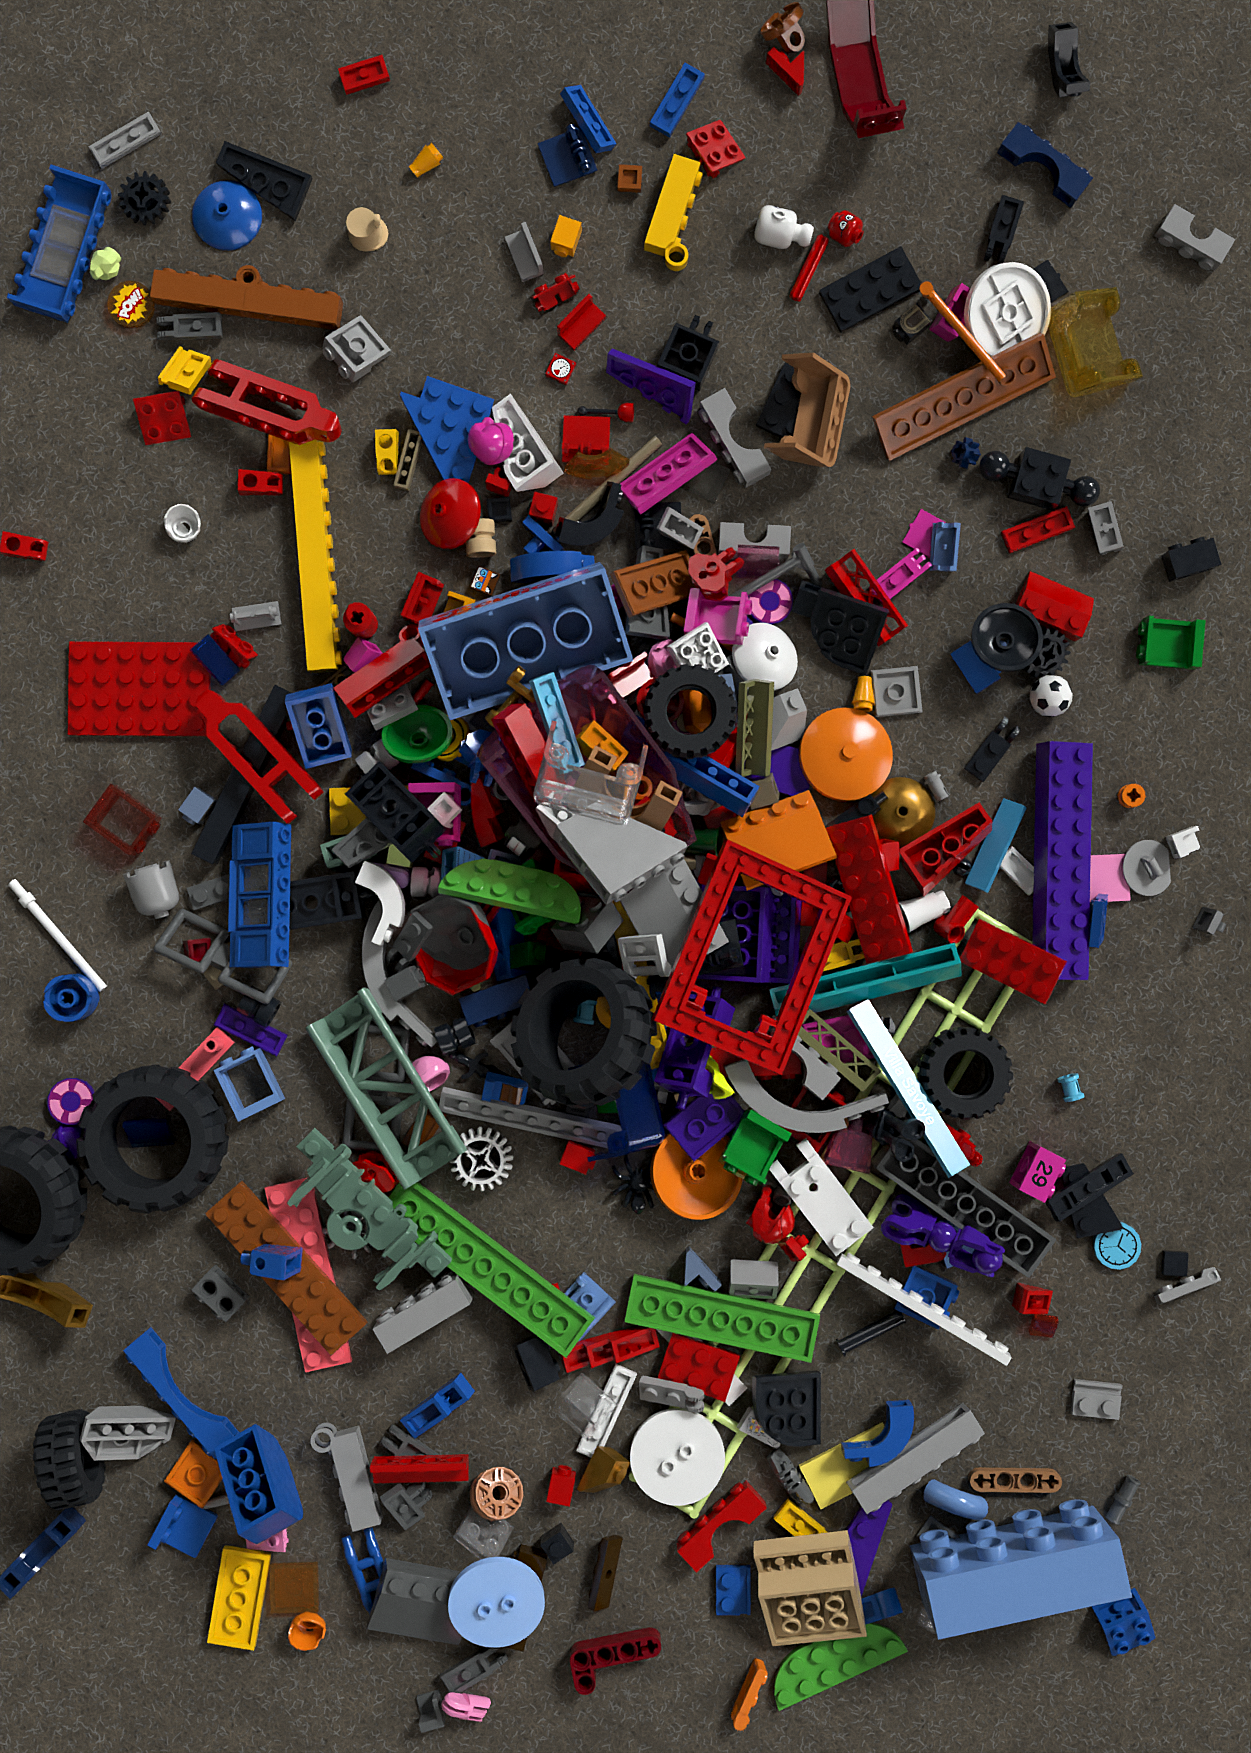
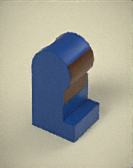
M487 1072L481 1100L491 1102L492 1099L502 1102L506 1101L514 1105H522L526 1101L529 1085L521 1079Z

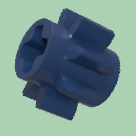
M964 437L963 442L956 441L951 450L954 458L952 462L959 464V467L968 468L969 464L976 465L977 460L981 456L978 448L980 444L973 442V439Z

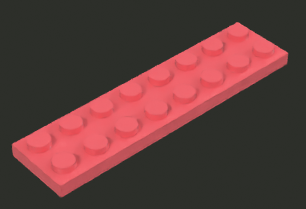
M307 1178L265 1187L269 1211L335 1284L325 1234L322 1233L323 1225L315 1189L313 1188L303 1197L296 1208L295 1205L290 1207L287 1203L300 1184ZM292 1312L305 1372L352 1362L348 1341L333 1355H330Z

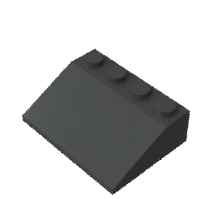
M385 1558L367 1629L459 1645L462 1635L458 1633L451 1622L448 1612V1598L450 1588L461 1571Z

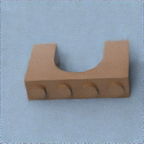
M595 745L567 800L583 809L596 802L662 831L676 808L682 791L660 781L653 795L646 803L633 806L619 802L610 794L606 785V778L617 756Z

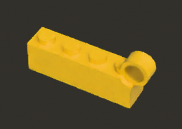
M676 154L673 155L644 243V250L664 256L666 266L672 271H680L688 263V250L681 244V238H678L680 230L685 231L688 222V216H685L687 208L692 209L696 195L692 193L695 186H700L703 172H700L701 162ZM673 252H680L684 259L681 262L675 263L670 260L669 255Z

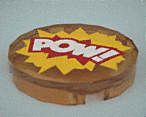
M130 280L121 282L112 289L108 296L107 307L109 314L117 324L124 328L143 327L151 320L155 312V303L150 298V291L140 282Z

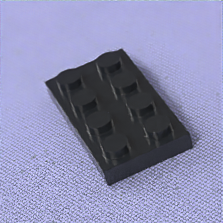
M902 246L820 289L819 294L840 333L920 291L922 283Z

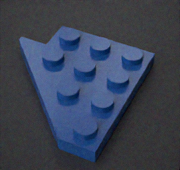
M427 376L420 398L401 392L400 399L419 432L442 480L457 478L469 483L476 456L468 445V433L475 423H480L485 417H489L494 399Z

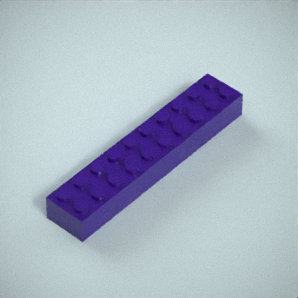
M1048 741L1036 744L1032 944L1067 961L1058 980H1088L1093 743Z

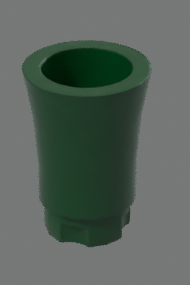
M721 827L677 830L676 839L687 844L688 847L684 854L705 857L707 853L718 856L723 844V830Z

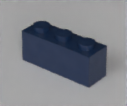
M527 974L459 998L468 1026L474 1024L476 1028L488 1023L487 1019L494 1016L497 1017V1020L510 1016L509 1011L516 1008L520 1012L522 1005L518 1001L526 988L532 990Z

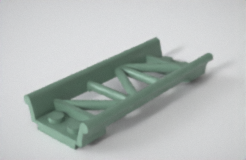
M364 987L357 992L358 995L326 1017L308 1025L305 1029L405 1190L467 1151V1148L453 1125L450 1126L382 1016L383 1012L368 988ZM374 1019L392 1051L361 1072H358L370 1022ZM359 1029L350 1064L338 1043ZM398 1058L413 1084L369 1081L366 1079ZM367 1090L413 1094L381 1114ZM420 1101L408 1151L405 1154L387 1122ZM429 1109L442 1132L419 1146Z

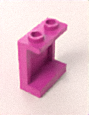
M690 588L683 632L686 635L699 625L708 622L718 643L743 645L744 637H747L749 633V623L746 620L747 615H751L752 600H749L747 592H742L741 597L728 596L721 602L706 600L701 594L700 588Z
M455 782L408 783V790L427 809L443 792L452 795L454 802L461 808V785ZM461 812L451 821L453 827L451 829L445 827L446 831L435 840V842H438V846H452L453 842H460Z

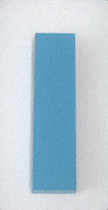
M1003 798L992 822V831L986 836L965 884L986 893L989 892L1026 811L1024 805Z

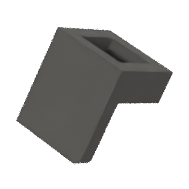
M439 1689L417 1695L416 1699L421 1714L419 1720L421 1733L444 1727L446 1714L442 1710V1699Z

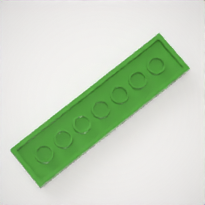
M638 1274L633 1276L625 1317L626 1323L809 1363L812 1362L820 1320L819 1313L732 1296L694 1286H684V1284Z

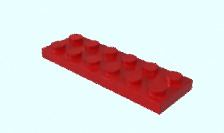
M872 814L826 827L837 856L835 861L845 894L852 897L849 907L866 964L912 953L911 942Z

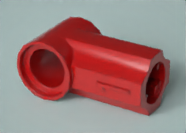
M962 895L948 915H943L935 921L934 931L949 943L956 944L960 942L965 934L964 926L979 907Z

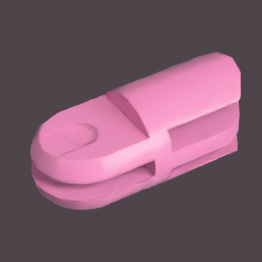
M451 1692L445 1695V1700L442 1701L441 1706L442 1710L449 1716L482 1722V1718L487 1713L486 1708L490 1707L491 1701L485 1696Z

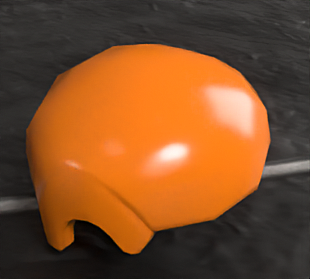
M307 1611L295 1616L288 1632L289 1643L294 1648L303 1651L316 1649L320 1640L324 1639L326 1623L324 1619L317 1613Z

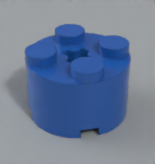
M66 974L55 977L47 984L44 990L43 1003L46 1012L55 1020L73 1022L90 1016L95 1011L100 998L97 988L85 975ZM70 994L73 995V1002H70L69 1000L71 998Z

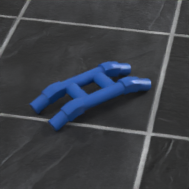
M373 1527L363 1530L370 1557L358 1561L351 1536L342 1538L345 1558L352 1571L362 1603L369 1615L374 1601L371 1592L377 1590L384 1565ZM375 1565L379 1579L366 1583L362 1570Z

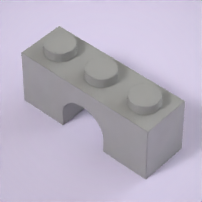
M1174 204L1154 236L1158 238L1159 243L1163 246H1172L1179 250L1178 252L1182 257L1192 258L1199 262L1198 264L1201 268L1215 271L1223 262L1235 239L1217 228H1214L1206 239L1195 238L1190 231V224L1195 215Z
M721 522L719 527L718 555L732 547L736 551L732 559H736L737 556H746L747 560L758 561L760 557H770L772 562H783L784 558H788L790 555L791 526L767 525L765 539L761 542L753 543L747 540L744 535V523Z

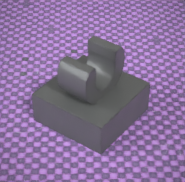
M1202 907L1193 928L1200 932L1214 935L1216 930L1223 933L1227 924L1221 921L1224 916L1222 912Z

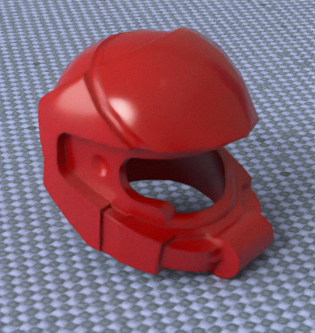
M771 1185L763 1187L755 1209L746 1222L747 1225L753 1228V1236L765 1244L781 1242L792 1232L795 1222L790 1205L787 1208L783 1207L778 1215L772 1212L773 1204L770 1194L773 1188Z

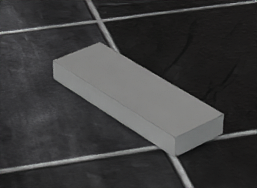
M148 111L88 147L103 169L162 133Z

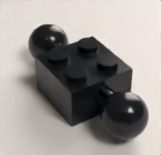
M1025 447L1020 453L1017 465L1010 463L1008 457L1001 451H990L980 460L979 470L985 479L989 481H999L1004 477L1013 479L1008 495L1009 499L1053 511L1059 505L1062 493L1069 494L1071 500L1076 505L1082 507L1094 504L1100 496V485L1094 478L1082 476L1074 481L1066 479L1072 459Z

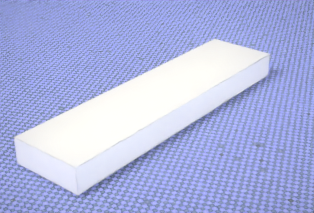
M615 1363L578 1444L577 1452L592 1458L597 1446H605L637 1376L636 1372Z

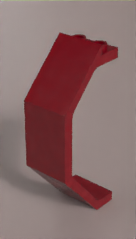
M826 0L829 49L842 111L856 136L863 138L905 129L903 123L907 109L905 100H900L899 105L894 106L887 92L876 39L874 0Z

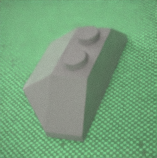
M99 1406L85 1417L79 1441L94 1461L139 1459L156 1449L161 1443H166L170 1440L176 1417L144 1406Z

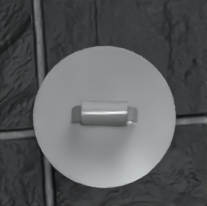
M1142 840L1132 845L1125 854L1123 875L1133 891L1144 896H1154L1163 892L1171 883L1169 852L1161 843L1154 840Z

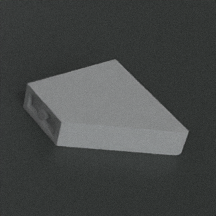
M596 802L556 825L553 834L555 841L606 905L613 900L615 902L620 901L626 896L627 891L632 888L634 890L639 889L651 876L654 878L658 877L665 871L667 866L679 864L684 859V853L688 847L685 842Z

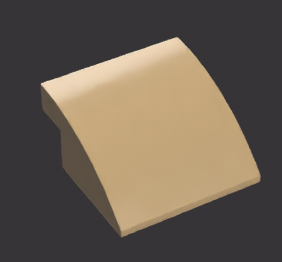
M848 1530L754 1541V1559L758 1570V1597L772 1646L867 1637L859 1582Z

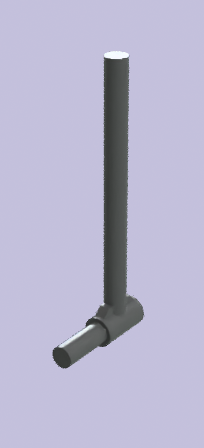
M800 543L793 548L791 559L729 596L741 597L742 592H747V595L796 566L807 572L813 584L821 586L822 581L805 544Z

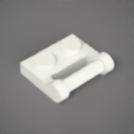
M662 934L627 936L617 939L623 969L626 973L635 979L638 976L649 975L669 977L672 969L671 965L667 962ZM655 960L656 966L637 967L634 965L635 961Z

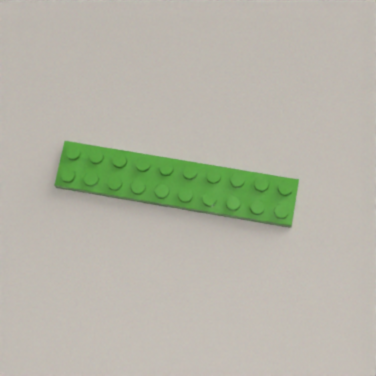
M419 1182L405 1190L398 1183L388 1197L393 1202L394 1209L398 1204L405 1205L407 1212L403 1218H410L418 1225L417 1234L419 1238L415 1241L417 1244H420L434 1230L438 1235L435 1243L452 1258L451 1263L447 1265L448 1268L565 1358L595 1319L588 1311Z

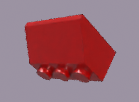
M1029 571L1016 605L1031 612L1041 627L1054 628L1058 630V633L1060 632L1066 638L1076 642L1083 637L1090 621L1094 598Z

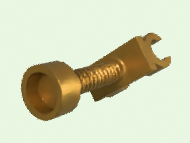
M519 665L507 678L506 682L515 690L497 711L492 709L485 717L487 722L493 727L491 719L509 705L515 704L521 696H524L531 703L535 701L532 689H527L519 682L526 671Z

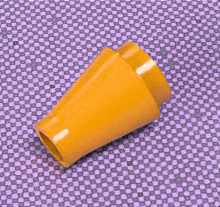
M431 142L428 146L425 144L413 163L408 167L418 178L440 165L443 156Z
M858 677L851 703L854 705L853 709L864 712L872 711L875 701L871 677Z

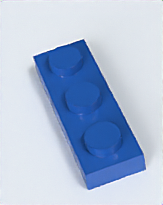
M684 63L651 119L650 127L670 138L702 84L705 74Z
M582 86L564 87L560 95L595 153L612 150L616 142Z

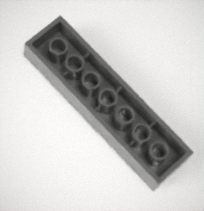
M895 1130L894 1135L912 1143L915 1150L913 1157L907 1162H900L893 1156L890 1145L886 1144L881 1147L871 1161V1164L959 1229H962L964 1226H971L988 1236L990 1241L1002 1246L1005 1249V1252L1002 1253L1003 1260L1027 1278H1030L1056 1239L964 1172L959 1171L948 1178L934 1153L927 1145L920 1140L905 1138Z

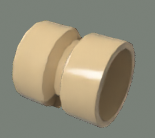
M479 519L475 532L465 542L466 556L479 558L496 555V541L492 539L495 535L494 520Z

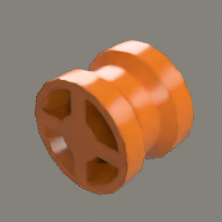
M1138 784L1123 786L1117 795L1119 803L1126 808L1141 805L1146 797L1144 789Z

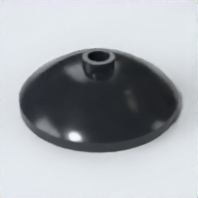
M1000 603L986 608L977 617L971 630V643L978 658L990 668L1002 672H1015L1028 667L1038 657L1043 645V633L1038 620L1027 609L1016 604ZM999 641H1005L1007 646H1002Z

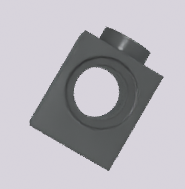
M415 965L384 980L395 1001L401 1000L426 986L423 982L425 981L424 974Z

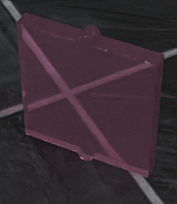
M738 545L737 558L741 557L744 560V565L735 573V578L758 579L780 565V560H778L779 546Z

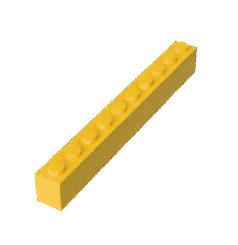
M313 440L302 445L289 442L307 671L310 673L334 672L339 670V665H342L343 661L341 651H337V642L341 641L340 629L335 627V618H339L338 605L333 602V595H337L336 582L332 581L331 572H335L334 558H330L329 549H333V539L331 534L328 535L327 527L331 525L330 511H326L325 503L329 502L328 488H324V479L328 478L327 467L322 465V456L326 455L325 444L319 440Z

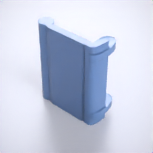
M585 1272L579 1275L576 1281L564 1293L595 1317L579 1341L587 1335L616 1303Z

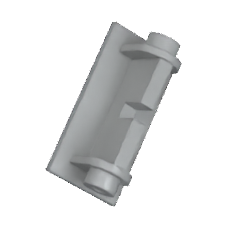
M278 601L232 608V613H230V620L232 623L234 622L235 631L282 625Z

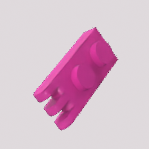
M918 547L877 579V582L889 599L893 598L932 566L928 562L921 567L920 563L926 559L924 554L917 560L914 558L920 552ZM877 598L883 606V602L881 601V599Z

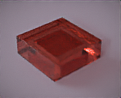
M1034 1314L1029 1326V1335L1053 1338L1059 1324L1058 1316Z

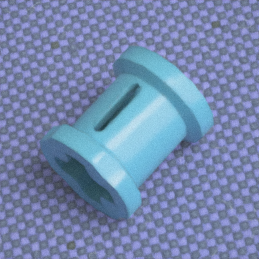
M587 1000L578 1005L577 1014L573 1021L594 1024L592 1018L594 1005H597V1001Z
M1078 1073L1057 1078L1058 1083L1062 1085L1065 1095L1063 1100L1065 1102L1084 1098V1093L1080 1091L1077 1080L1079 1078Z

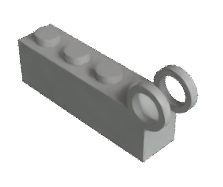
M321 1423L316 1427L311 1436V1446L317 1452H328L329 1455L333 1456L335 1463L332 1466L333 1474L340 1482L339 1496L342 1502L345 1501L347 1509L345 1510V1519L347 1524H351L352 1532L381 1524L383 1514L375 1484L373 1483V1476L370 1473V1465L360 1427L355 1426L337 1431L333 1424ZM318 1433L328 1434L331 1441L327 1443L322 1442L318 1438Z

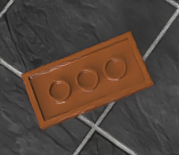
M686 550L622 568L610 574L628 618L688 600L690 588H696L692 584V578L688 573L689 555Z

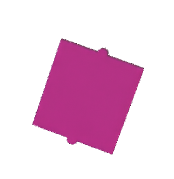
M921 509L914 522L909 525L910 529L902 543L913 549L918 547L920 553L930 558L933 523L944 521Z

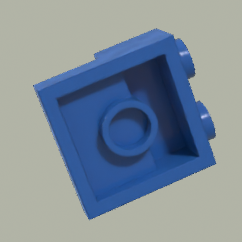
M912 1266L903 1286V1290L910 1293L912 1290L923 1297L922 1301L926 1304L931 1305L934 1303L945 1310L943 1314L948 1317L950 1315V1312L947 1311L950 1303L954 1304L960 1292L957 1290V1283L919 1266ZM899 1301L896 1302L894 1309L939 1330L940 1326Z

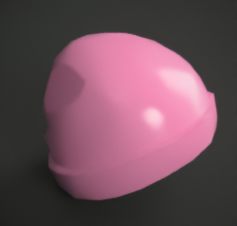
M424 1056L412 1063L429 1092L442 1086L450 1074L449 1065L439 1057Z

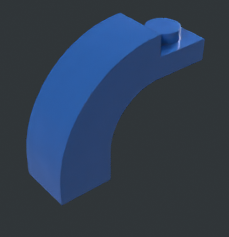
M546 551L520 555L510 559L511 582L530 584L595 564L594 556L582 555L578 551Z
M910 1400L886 1401L887 1419L883 1431L877 1437L868 1441L841 1442L844 1458L852 1462L862 1461L863 1458H866L869 1467L882 1465L895 1458L905 1448L912 1434L914 1410Z

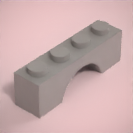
M724 388L700 401L701 410L698 411L699 416L704 424L709 423L712 429L710 435L716 444H721L723 451H721L722 456L727 464L731 463L734 467L733 475L738 484L743 483L744 487L747 488L770 475L771 468L760 449L743 448L732 439L729 432V423L736 413V406L727 390Z
M769 1026L767 1035H770L773 1027ZM797 1036L792 1052L798 1056L803 1065L804 1075L801 1084L819 1100H823L841 1079L837 1075L839 1071L829 1062L825 1065L818 1058L821 1055L810 1046L808 1049L800 1043L802 1039Z

